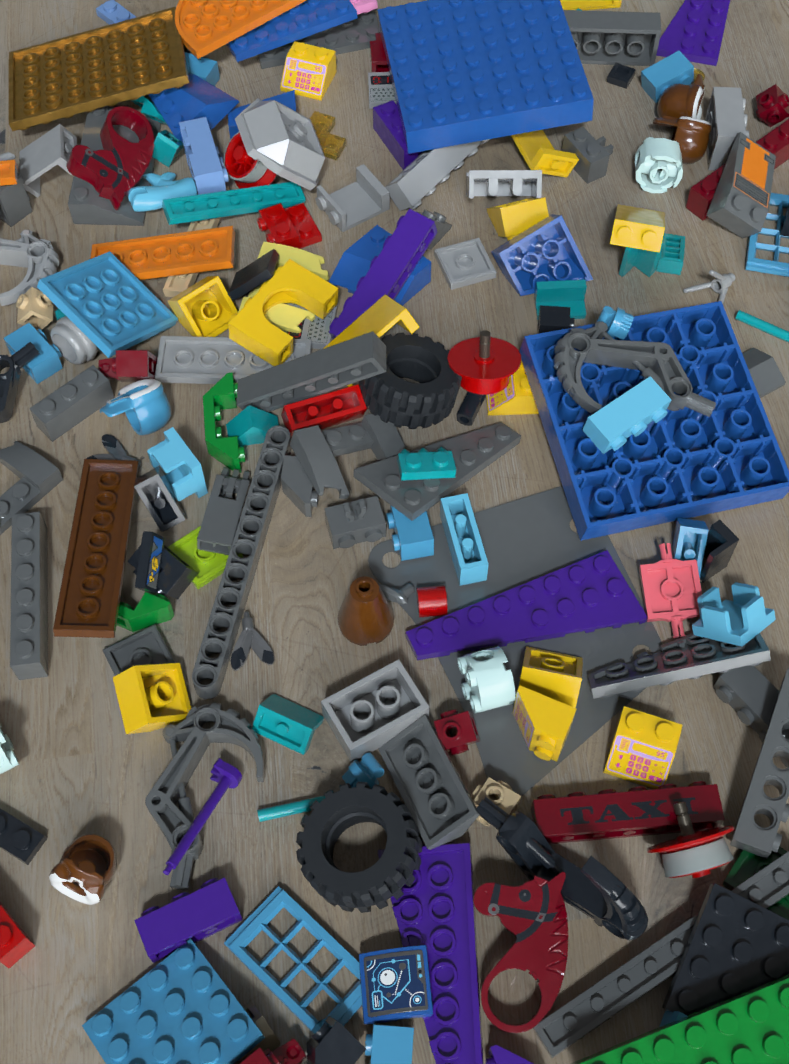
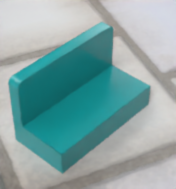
M662 242L660 253L626 247L619 275L625 276L635 266L650 277L656 271L664 243Z
M586 280L536 282L534 301L537 320L540 305L570 307V318L585 319L586 308L584 299L587 289Z
M272 694L259 704L252 729L256 733L304 755L309 749L314 731L323 723L324 717L276 694Z

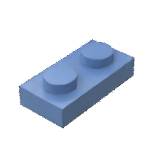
M115 0L106 1L96 8L97 16L109 25L136 18L135 15Z

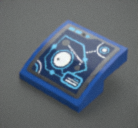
M426 945L359 954L364 1024L397 1022L398 1019L431 1017L433 1015Z

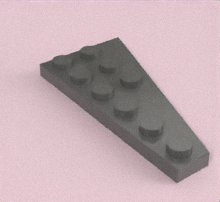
M500 422L423 447L429 452H436L440 446L447 451H452L456 466L455 478L401 481L397 462L398 455L354 469L353 477L413 521L441 501V498H445L518 445L521 435ZM421 448L412 450V451H410V452H411V453H416V452H418Z
M691 633L661 645V651L649 655L647 652L636 655L637 659L632 663L618 662L588 674L593 699L599 697L609 698L618 693L627 691L637 692L655 685L665 686L678 680L698 679L703 675L715 672L726 673L734 668L743 666H758L762 662L771 661L769 648L760 633L743 647L695 636Z

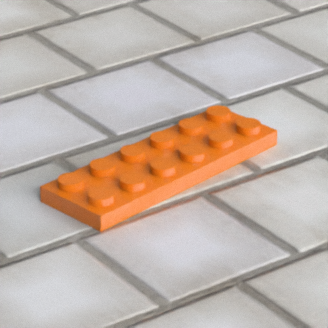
M233 226L92 244L90 259L110 251L139 280L229 269L234 266L235 231Z

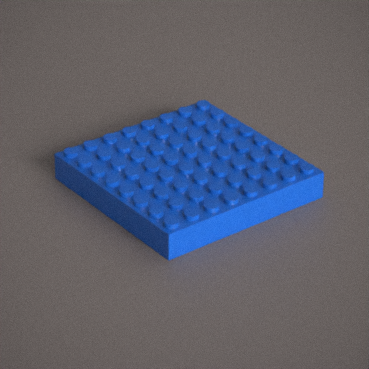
M427 0L377 9L380 34L408 154L592 121L594 98L560 0Z
M722 301L634 316L629 332L624 339L625 341L662 342L670 345L693 387L692 392L716 402L711 416H705L687 407L678 411L666 409L668 413L662 420L657 423L654 421L650 422L640 435L636 437L631 435L618 450L610 449L605 454L597 448L583 431L588 417L592 414L572 399L564 390L563 383L559 381L556 375L557 370L554 367L556 343L569 333L572 328L524 336L519 351L580 541L677 521V518L687 519L783 499L789 492V470ZM595 324L584 325V326L573 327V328H581V329H585V330H586V329H589V328H593ZM618 337L613 338L615 340H623ZM584 363L580 372L581 382L585 391L594 401L602 405L601 408L646 379L642 376L643 372L641 370Z

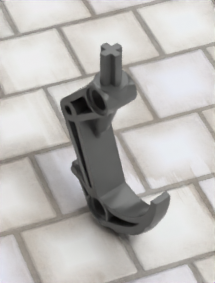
M602 321L596 322L593 328L586 330L572 328L569 333L556 343V355L554 356V367L557 370L556 375L559 381L563 383L564 390L572 399L591 414L600 410L602 405L594 401L582 385L580 372L584 363L641 370L644 378L647 379L651 376L670 397L671 402L667 409L671 411L683 410L684 407H687L710 417L716 406V402L692 392L693 387L673 349L667 343L615 340L607 333L608 326Z
M213 702L198 708L194 706L188 712L186 719L176 726L168 725L163 729V736L165 741L170 744L173 759L148 793L145 804L152 818L167 839L172 849L171 854L194 821L191 800L186 796L185 787L210 743H231L244 748L256 763L257 781L264 782L263 751L259 745L256 732L251 729V724L247 719H240L239 712L233 708L224 711L221 703ZM206 722H215V725L210 729L202 728ZM183 741V745L177 752L176 743ZM199 833L177 867L173 869L170 887L177 888V890L189 888L193 860H197L203 850V842Z

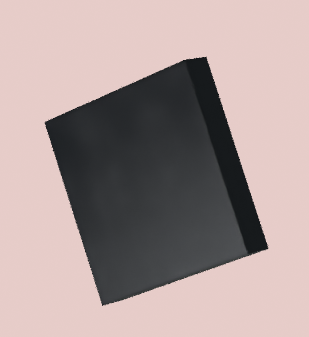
M272 249L236 272L228 292L232 300H237L272 278L279 258L277 251Z

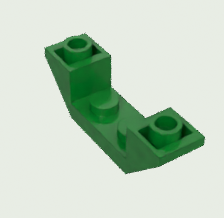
M233 372L222 377L203 396L205 441L209 455L232 471L238 469L242 473L241 462H246L244 446L239 447L237 436L223 438L222 427H217V421H222L221 410L237 408L238 382L234 383Z
M145 592L135 609L124 602H120L117 626L131 632H136L154 624L157 625L172 620L174 612L169 599L160 594H155L154 596Z

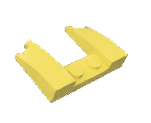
M263 242L258 258L272 249H275L279 254L273 276L279 266H283L291 259L322 279H329L328 271L321 269L320 264L325 263L322 256L287 245ZM262 284L251 290L248 297H243L239 311L250 297L253 298L259 292ZM283 303L271 307L265 314V318L274 326L283 331L294 333L301 332L298 325L305 318L313 321L316 317L310 311Z

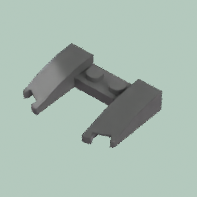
M373 414L364 415L360 423L321 431L318 425L294 430L290 442L291 448L318 495H323L324 487L334 488L339 492V499H347L349 491L336 462V456L372 449L378 461L397 456L405 448L394 423L389 421L386 423L380 419V416H374Z
M15 441L14 445L0 450V463L20 478L18 482L0 496V535L12 525V515L26 513L63 480L59 468L18 441Z

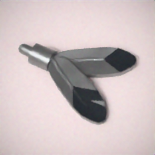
M108 434L102 436V444L109 454L92 455L86 458L137 461L135 458L127 456L118 440Z
M244 612V618L242 619L243 631L231 655L232 669L237 671L245 664L251 648L263 663L272 665L275 662L272 649L262 636L254 630L253 618L250 617L249 612Z

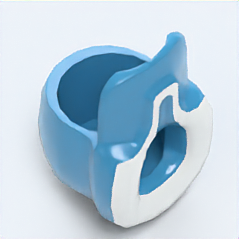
M151 378L142 379L124 386L119 390L116 398L107 401L106 405L100 408V413L103 412L108 417L125 412L130 425L138 435H148L162 429L170 420L172 413L162 383Z

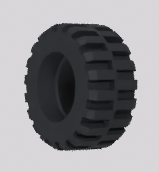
M403 332L397 333L395 336L391 334L384 336L381 341L386 345V372L358 382L366 407L369 406V411L374 416H380L382 421L386 423L389 421L394 423V426L400 428L407 426L408 429H416L421 426L423 429L432 426V423L436 425L443 421L444 418L449 416L454 407L462 379L448 364V353L450 350H445L443 344L433 342L430 337L425 336L423 338L415 333L405 335ZM401 378L412 379V380H415V381H417V382H419V383L408 382V381H405V380H403V379H401Z
M357 782L354 788L349 783L339 786L340 791L334 793L330 789L325 792L324 796L326 798L320 803L315 800L310 806L313 811L311 815L303 816L300 824L304 831H299L296 838V843L301 847V849L296 851L297 860L302 865L301 871L304 877L328 903L334 907L339 905L342 910L352 912L354 908H358L361 913L371 912V906L377 905L379 909L387 907V899L392 896L398 900L404 895L401 888L405 884L410 887L414 882L413 870H419L421 865V859L418 855L422 852V841L419 838L420 832L406 805L402 804L400 798L393 792L387 793L385 787L375 784L373 788H370L367 782ZM363 822L381 825L387 834V844L381 858L373 866L355 873L343 872L335 866L333 862L334 847L338 838L345 830Z

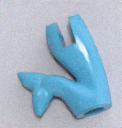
M167 172L162 175L154 173L144 174V178L152 186H137L131 188L128 192L129 201L136 212L163 208L162 202L164 199L197 195L196 185L192 177L173 181L176 177V174L173 172Z

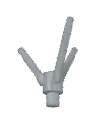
M710 270L709 274L715 277L714 280L683 289L684 293L712 288L713 291L720 294L718 301H722L723 304L728 288L735 281V275L733 273L721 275L714 270Z

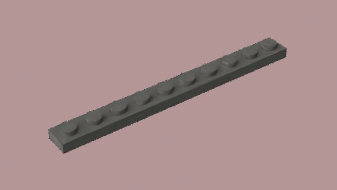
M789 851L734 888L732 892L766 909L789 894ZM698 914L539 1022L533 1030L550 1057L554 1058L675 974Z

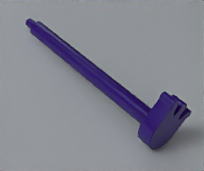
M220 758L214 764L211 770L213 775L210 778L212 781L218 782V785L167 860V866L163 871L165 875H169L171 870L177 867L227 789L236 788L242 780L241 772Z

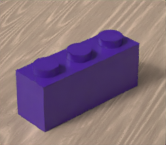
M393 100L373 107V129L404 170L424 151L408 154L398 108Z
M213 878L203 883L201 889L191 894L184 892L176 895L171 899L170 904L161 908L154 906L143 911L141 917L134 921L147 955L155 963L169 956L179 947L187 944L190 938L194 943H197L243 919L226 879L219 880L218 878Z

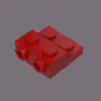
M280 203L259 210L260 217L257 218V224L261 232L265 231L267 242L301 249L322 241V235L304 203L285 209Z

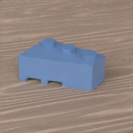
M203 117L179 122L187 164L195 182L198 195L226 191L225 182H229L226 167L224 168L218 146L214 144L207 118Z

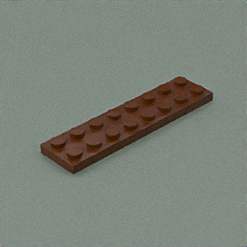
M84 459L53 626L54 637L115 638L136 493L134 484L139 472L138 461Z

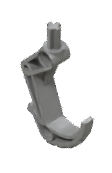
M23 230L20 233L21 238L15 241L0 238V265L28 268L25 278L18 286L0 294L1 306L16 303L19 296L25 294L31 287L38 289L37 285L40 279L57 272L60 259L54 251L51 241L34 237L31 230Z

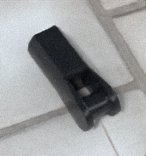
M468 391L457 412V421L460 424L471 426L486 395Z

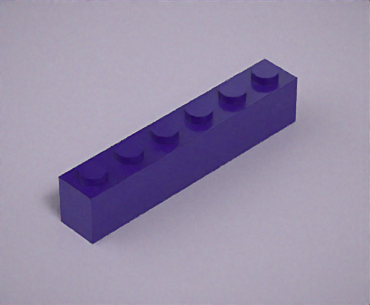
M410 208L405 216L402 215L399 218L396 230L392 236L390 235L386 238L381 253L373 258L366 276L360 278L356 291L352 297H348L345 301L343 311L339 317L332 321L329 331L332 339L336 338L382 296L387 295L393 300L396 298L438 233L435 221Z

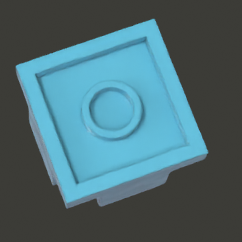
M173 427L164 431L165 440L147 450L151 465L154 468L160 465L164 472L168 473L165 476L170 482L178 501L185 499L193 493L198 498L206 495L208 491L200 462Z
M735 582L731 585L733 601L725 599L723 602H721L719 588L711 587L697 599L700 619L692 624L693 635L743 647L776 620L774 609L765 608L764 599L760 596L757 586Z

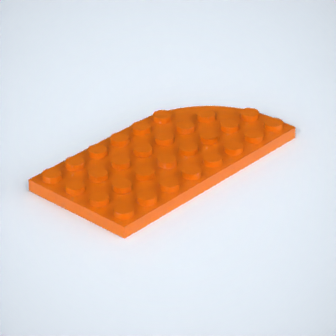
M179 0L175 10V25L183 44L199 59L306 0Z

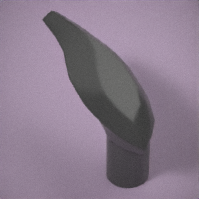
M409 583L400 590L378 584L386 599L395 603L407 604V598L415 592L414 587Z

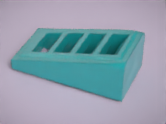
M664 233L662 240L664 246L656 272L680 275L684 262L685 236Z

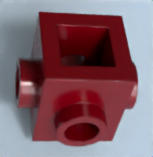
M776 84L756 95L758 108L756 109V114L760 121H765L769 127H772L789 117V97Z
M457 709L441 713V719L434 721L438 737L446 752L451 751L452 755L469 751L468 745L480 742L473 714L470 711L458 714ZM457 728V735L452 737V730Z

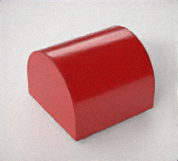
M445 585L416 588L419 618L447 615Z

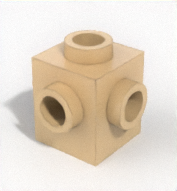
M31 287L17 299L18 324L24 326L30 323L36 330H43L53 320L55 314L53 302L40 290Z
M490 777L483 786L479 784L471 796L476 808L485 797L509 815L518 811L520 807L521 796L515 793L507 783L500 780L495 781ZM478 816L476 819L485 826L489 827L491 825L481 816Z

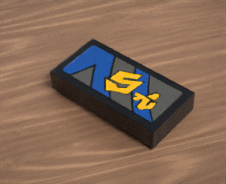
M144 531L142 534L135 588L147 593H157L165 541L164 537L154 532Z

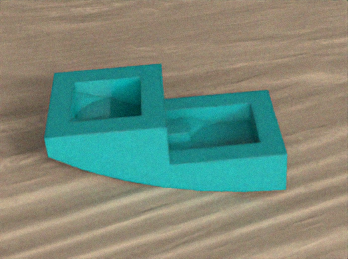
M144 96L131 100L142 108V114L161 124L167 125L153 102Z

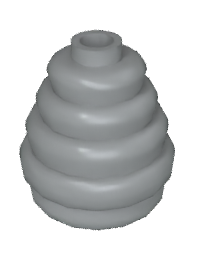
M67 316L58 319L56 326L51 329L50 336L53 344L59 349L61 355L72 364L79 365L90 361L100 351Z

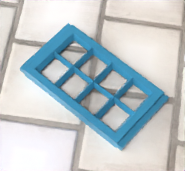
M771 193L769 205L779 207L778 215L768 213L765 220L776 221L777 230L762 228L761 232L748 237L745 270L789 277V263L779 262V253L789 254V247L780 246L781 238L789 239L788 236L780 235L784 220L783 208H788L789 195ZM758 234L776 237L775 245L757 243ZM756 249L774 252V261L756 258Z
M279 886L224 942V945L310 1031L319 1021L306 1007L322 989L337 1003L336 1007L324 1020L330 1016L345 1026L362 1007L359 962ZM284 907L298 922L281 939L267 924ZM304 926L318 941L301 959L287 943ZM263 930L276 945L259 962L245 947ZM325 946L338 961L321 978L307 963ZM283 950L297 964L279 982L265 967ZM345 966L359 981L342 999L328 983ZM303 969L317 984L299 1002L285 987Z

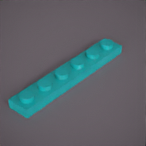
M293 182L164 199L162 207L169 225L259 212V210L280 203L283 208L305 203L306 198L300 185Z

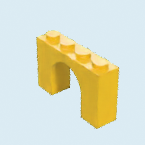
M291 259L283 266H279L274 276L268 282L265 281L261 285L259 292L253 298L250 297L238 314H233L228 322L229 339L272 366L283 364L293 353V337L271 324L265 318L266 312L271 307L280 303L297 304L324 319L338 304V288Z

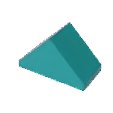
M163 130L156 136L152 157L169 168L184 145L171 132Z
M250 405L226 424L228 437L237 436L239 447L264 443L268 430L274 426H279L276 415Z

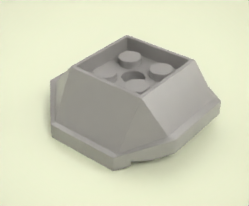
M259 98L235 118L247 155L255 160H260L266 168L275 174L310 191L319 183L318 177L325 156L311 119L275 100L263 101Z

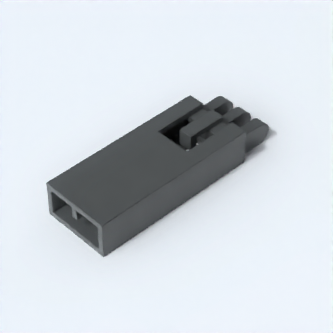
M223 467L222 474L216 475L197 537V549L229 555L248 495L250 472L244 471L243 478L240 479V470L234 469L232 477H229V468ZM233 493L237 494L235 500L224 498V496L232 498Z

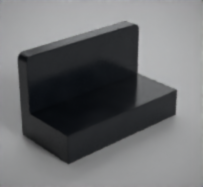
M721 520L712 524L708 532L704 553L707 561L700 575V580L703 583L727 567L739 541V538Z

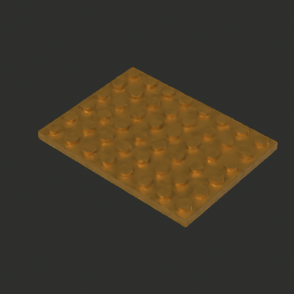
M176 7L9 52V126L12 132L26 130L38 124H48L56 119L70 118L78 113L92 112L100 107L114 106L122 101L136 100L144 95L158 94L163 90L180 88L188 84L189 77L183 42L175 25Z

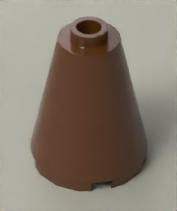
M366 576L359 577L352 582L338 612V625L342 635L351 643L360 646L382 642L390 635L394 626V613L391 605L378 583L373 578Z

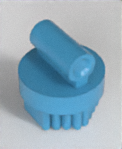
M605 306L597 322L602 321L607 324V333L612 338L618 337L624 340L634 317L626 313L622 308L617 307L614 311L611 307Z
M368 752L362 756L360 762L354 760L348 766L349 770L342 776V779L345 783H349L352 788L356 787L357 782H367L370 788H373L375 784H379L377 778L382 777L385 771L372 753Z

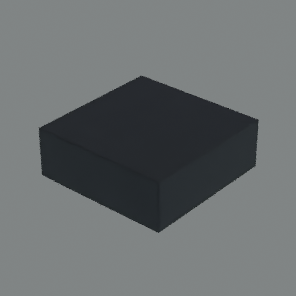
M615 63L607 76L606 82L627 89L635 76L636 69Z

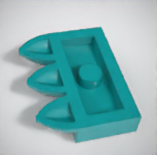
M441 446L436 452H429L422 447L416 453H411L405 448L398 453L397 462L401 481L455 478L456 466L452 451H447Z

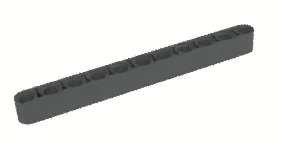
M274 426L266 433L192 672V681L196 694L202 699L210 700L215 698L222 688L282 485L281 473L284 455L290 456L291 454L290 433L283 426ZM257 508H262V509H263V510H260V511H255V509H257ZM250 531H256L254 534H247ZM239 554H242V555L248 554V555H250V556L247 557V558H240V557H238ZM236 578L243 579L240 582H232ZM230 602L236 603L232 607L224 606L225 604ZM221 627L229 628L223 633L216 632ZM212 653L221 654L218 658L215 659L208 658L209 655ZM204 679L213 680L209 685L200 684Z

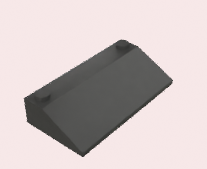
M117 105L104 106L92 112H87L81 145L87 146L93 151L104 150L100 131L109 111L118 107ZM146 117L151 124L155 141L156 136L161 131V123ZM112 125L116 133L129 142L138 143L140 141L137 134L130 128L123 125ZM153 157L144 174L153 173L155 165ZM76 176L73 177L68 207L74 224L144 226L146 211H134L128 195L123 197L119 209L115 210L110 199L99 197V193L93 185ZM143 176L137 186H151V184Z

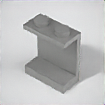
M61 124L19 151L20 175L25 182L23 184L24 188L36 197L40 196V176L56 165H59L72 175L68 171L66 164L73 147L77 145V137Z
M364 164L356 167V182L328 194L321 185L316 187L317 198L315 200L318 208L321 211L324 210L330 222L334 226L336 225L342 233L390 209V192Z

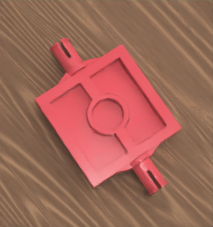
M663 543L659 545L660 561L654 564L639 566L643 601L647 615L646 621L671 622L673 638L677 639L678 637L685 636L682 621L688 618L700 617L697 599L702 595L697 560L681 561L673 559L671 544L666 543L665 545Z

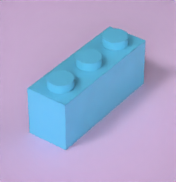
M650 376L589 416L583 431L603 454L610 449L616 451L626 443L628 437L640 435L648 427L647 424L652 421L657 423L662 420L668 413L666 409L671 399Z
M468 493L441 498L440 518L459 585L486 581L489 564Z

